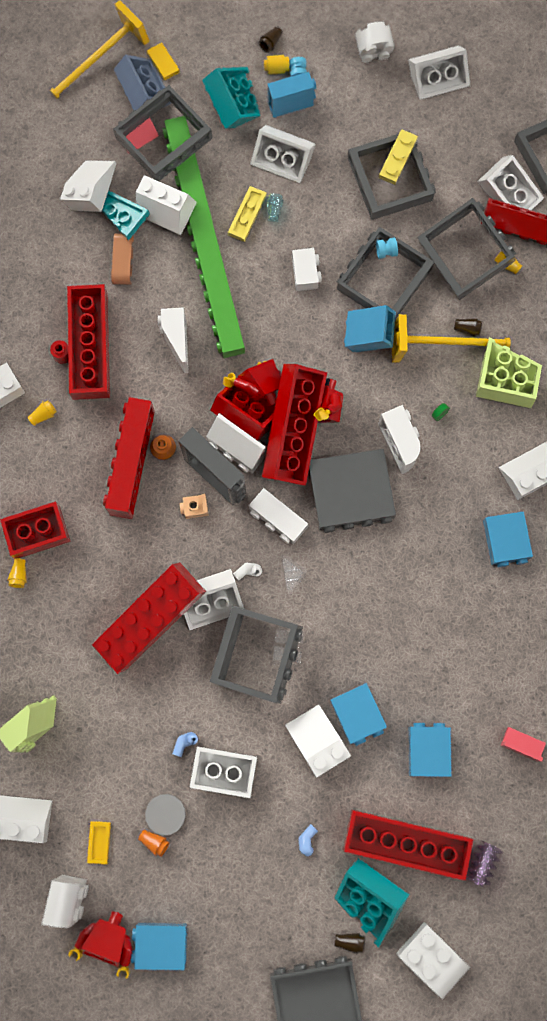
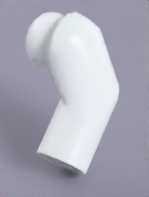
M247 562L237 569L233 575L238 581L245 575L260 576L262 568L259 564Z

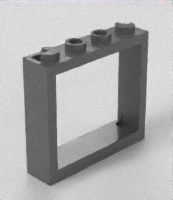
M170 85L163 90H159L153 98L146 100L139 109L132 111L125 120L118 122V125L113 128L115 138L156 181L162 180L213 139L212 129ZM171 102L198 132L153 167L126 136L167 103Z
M547 120L518 132L514 140L543 194L547 193V174L529 142L547 134Z
M399 134L348 149V160L371 220L433 201L434 194L436 193L433 183H430L429 171L427 167L424 168L422 153L417 150V141L410 155L425 191L379 206L376 203L359 157L393 147Z
M474 198L417 237L459 300L516 261L514 256L516 252L513 250V247L506 245L504 242L506 238L500 230L496 231L494 228L495 222L490 215L486 217L483 212L485 208L479 201L476 203ZM474 211L506 258L462 289L430 241Z
M379 226L376 232L373 231L369 235L368 243L360 247L356 259H352L349 262L348 270L345 274H340L337 280V290L365 308L378 307L379 305L347 284L372 252L377 240L386 242L389 238H396L398 253L421 267L392 308L396 312V320L432 270L434 261Z
M192 427L179 440L184 460L232 505L235 503L239 504L246 498L244 474Z
M232 606L210 682L273 703H281L284 695L287 693V689H285L287 681L292 676V663L295 662L298 656V650L296 649L298 643L303 638V626ZM244 615L290 629L271 695L225 680Z

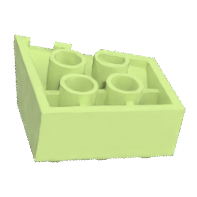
M489 337L476 397L532 408L537 397L542 365L524 355H518L510 351L511 348L505 345L503 347Z
M55 696L49 699L46 698L40 703L35 702L27 705L0 728V740L10 752L23 753L26 751L27 753L36 746L34 742L54 726L57 699Z

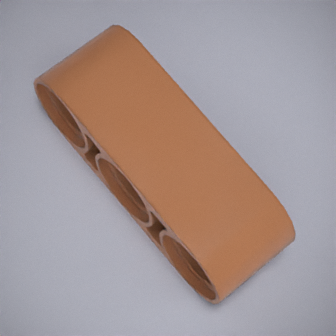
M114 233L112 284L131 285L132 283L130 282V276H132L133 265H131V259H133L132 242H134V236L128 241L122 233Z

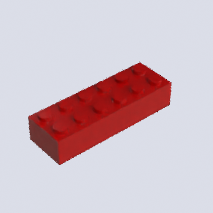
M105 284L67 286L69 394L73 400L110 398L108 292Z
M283 364L262 473L263 478L306 486L318 424L314 413L321 408L328 372L298 364Z
M129 397L128 403H124L123 407L125 417L124 421H121L119 425L121 435L120 439L116 440L115 450H117L116 458L113 457L111 462L113 473L112 476L108 477L107 487H109L108 495L105 494L103 506H105L110 516L133 519L155 410L152 401Z
M180 562L172 564L92 646L117 674L124 672L207 591Z
M351 809L343 851L466 881L473 839Z

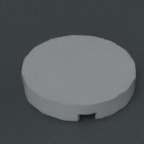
M161 794L153 798L145 812L149 828L160 835H171L177 832L183 825L186 817L185 807L176 796L170 794Z

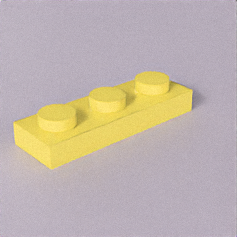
M401 129L379 174L380 179L396 185L418 139L417 135Z
M251 186L249 187L228 231V236L245 242L267 196L266 192Z

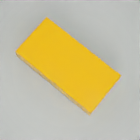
M163 43L147 50L148 56L164 81L180 73L179 68Z
M90 821L87 863L108 864L111 822Z

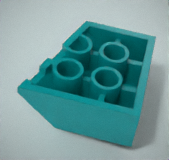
M248 67L216 68L202 79L205 90L209 94L225 129L236 128L261 116L257 99L250 93V88L253 87L252 81L246 78V73H249Z
M358 858L346 872L334 898L351 917H358L362 923L361 929L365 933L370 931L375 936L374 944L379 948L396 922L409 894Z

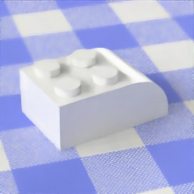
M403 405L382 413L378 423L401 474L408 472L414 466L420 453L419 432L415 426H412L410 413L407 409L404 410Z
M197 747L190 788L250 798L257 757Z
M61 875L52 880L43 917V925L67 928L82 918L84 906H81L83 898H86L89 887L85 885L86 879Z
M425 922L397 952V955L442 999L470 969V966Z

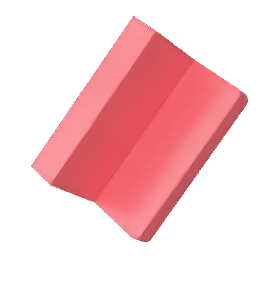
M148 118L129 133L126 138L136 149H139L159 135L151 119Z
M508 727L500 746L537 762H542L543 758L541 755L546 743Z

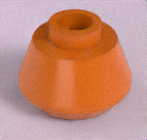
M158 435L152 440L150 450L155 458L165 460L173 456L176 444L170 436Z

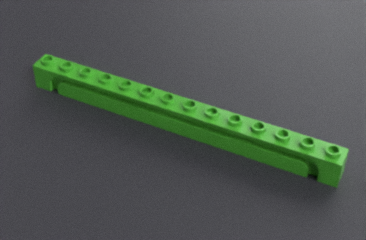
M184 116L164 120L165 128L162 129L164 138L169 140V144H166L168 154L191 137L187 120ZM194 153L173 171H177V176H174L176 186L181 187L182 192L188 194L197 202L189 218L190 224L187 225L189 236L193 235L194 241H191L192 250L197 252L198 255L195 261L197 269L201 268L202 271L199 277L201 285L206 287V291L203 293L205 301L210 303L211 308H208L210 319H214L215 325H212L214 337L218 336L219 342L216 343L218 353H222L223 358L244 354L245 347Z

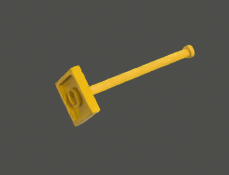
M121 0L114 5L124 26L55 89L52 88L50 90L57 99L60 97V93L128 32H132L144 46L150 42L143 23Z
M399 314L395 320L392 363H400L408 351L407 343L487 346L488 339L408 336L407 315ZM510 338L494 339L495 343L510 348Z

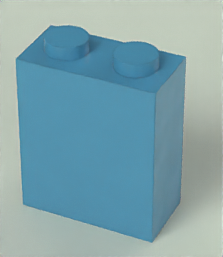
M309 72L267 84L268 105L273 118L314 105V99H316L314 89L317 87L315 79L311 78Z
M387 305L348 311L346 336L344 338L345 347L353 352L392 348L396 312Z
M524 511L486 517L483 520L491 565H497L498 568L509 566L511 562H516L517 565L528 563L533 554Z
M367 683L330 700L349 744L360 745L366 742L365 737L372 735L375 738L383 734V729L387 728Z
M413 723V727H408L409 776L451 777V727H445V723H433V727H425V723Z
M138 923L136 928H133L132 941H135V950H132L131 963H135V969L185 970L187 924Z

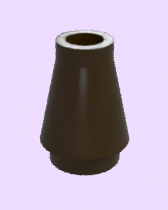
M275 26L260 37L259 46L263 51L270 52L274 50L283 34L281 28Z
M478 318L455 320L454 330L473 337L475 335L480 336L482 321H479Z
M360 933L336 934L335 947L355 954L364 953L365 936L360 935Z

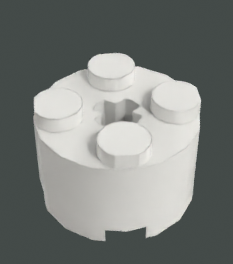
M384 22L367 24L368 28L363 31L359 29L356 32L355 38L362 62L368 63L373 58L378 57L379 60L389 58V54L394 49L389 25L385 26Z

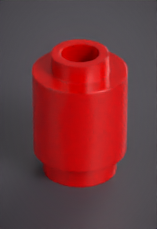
M62 340L52 343L50 352L54 360L59 364L69 362L68 344Z

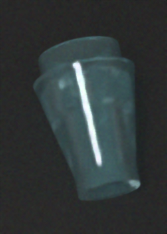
M270 193L268 198H266L268 221L278 222L284 203L283 196L277 193Z

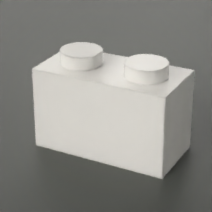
M314 248L292 250L296 291L318 289V284L322 282L321 272H317V266L319 265L318 254H315Z

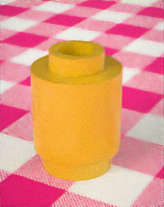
M267 56V60H264V71H268V75L285 74V72L289 71V56Z

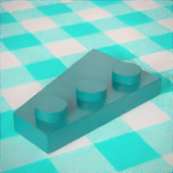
M108 190L102 212L129 241L150 215L149 210Z

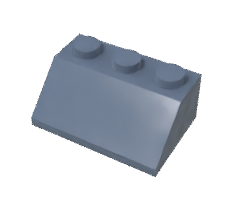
M125 55L114 68L133 110L139 109L146 100L153 98L159 90L165 88L151 59Z

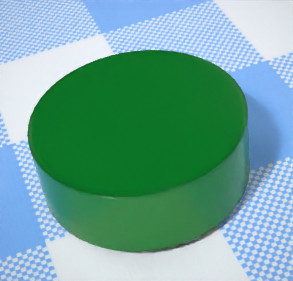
M445 403L440 404L433 411L432 417L439 421L448 413L450 407Z

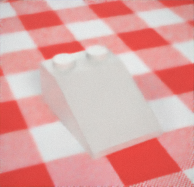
M513 155L500 159L477 181L492 199L532 210L544 199Z
M85 161L65 183L60 200L74 211L102 212L117 163L115 161Z
M184 308L161 309V316H158L160 334H164V338L184 373H188L187 326Z
M320 705L315 706L285 725L315 777L320 776L351 757Z

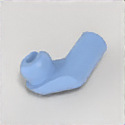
M193 732L179 736L172 754L182 757L185 747L196 744L198 736Z
M311 824L299 836V850L305 856L313 854L314 849L311 847V838L318 832Z

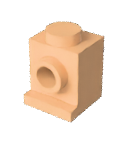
M206 495L184 497L183 503H180L181 514H185L186 519L209 516ZM196 503L197 506L196 508L192 509L190 508V504Z

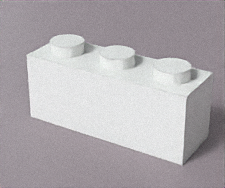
M264 488L249 505L250 514L257 520L260 518L266 522L264 525L272 532L276 530L280 533L279 537L287 544L291 542L294 545L308 528L306 521Z

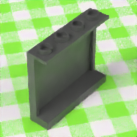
M384 449L310 461L309 472L319 531L324 530V533H329L339 527H342L343 530H348L358 524H361L362 527H367L377 521H380L381 524L392 522V519L395 518L396 512Z
M340 956L334 958L335 962L327 963L326 960H318L312 966L306 967V963L294 965V969L286 970V967L273 969L274 973H270L277 1021H362L352 960L347 959V956Z

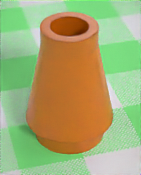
M145 829L138 838L155 856L159 855L162 857L169 846V842L166 841L165 837L148 832Z

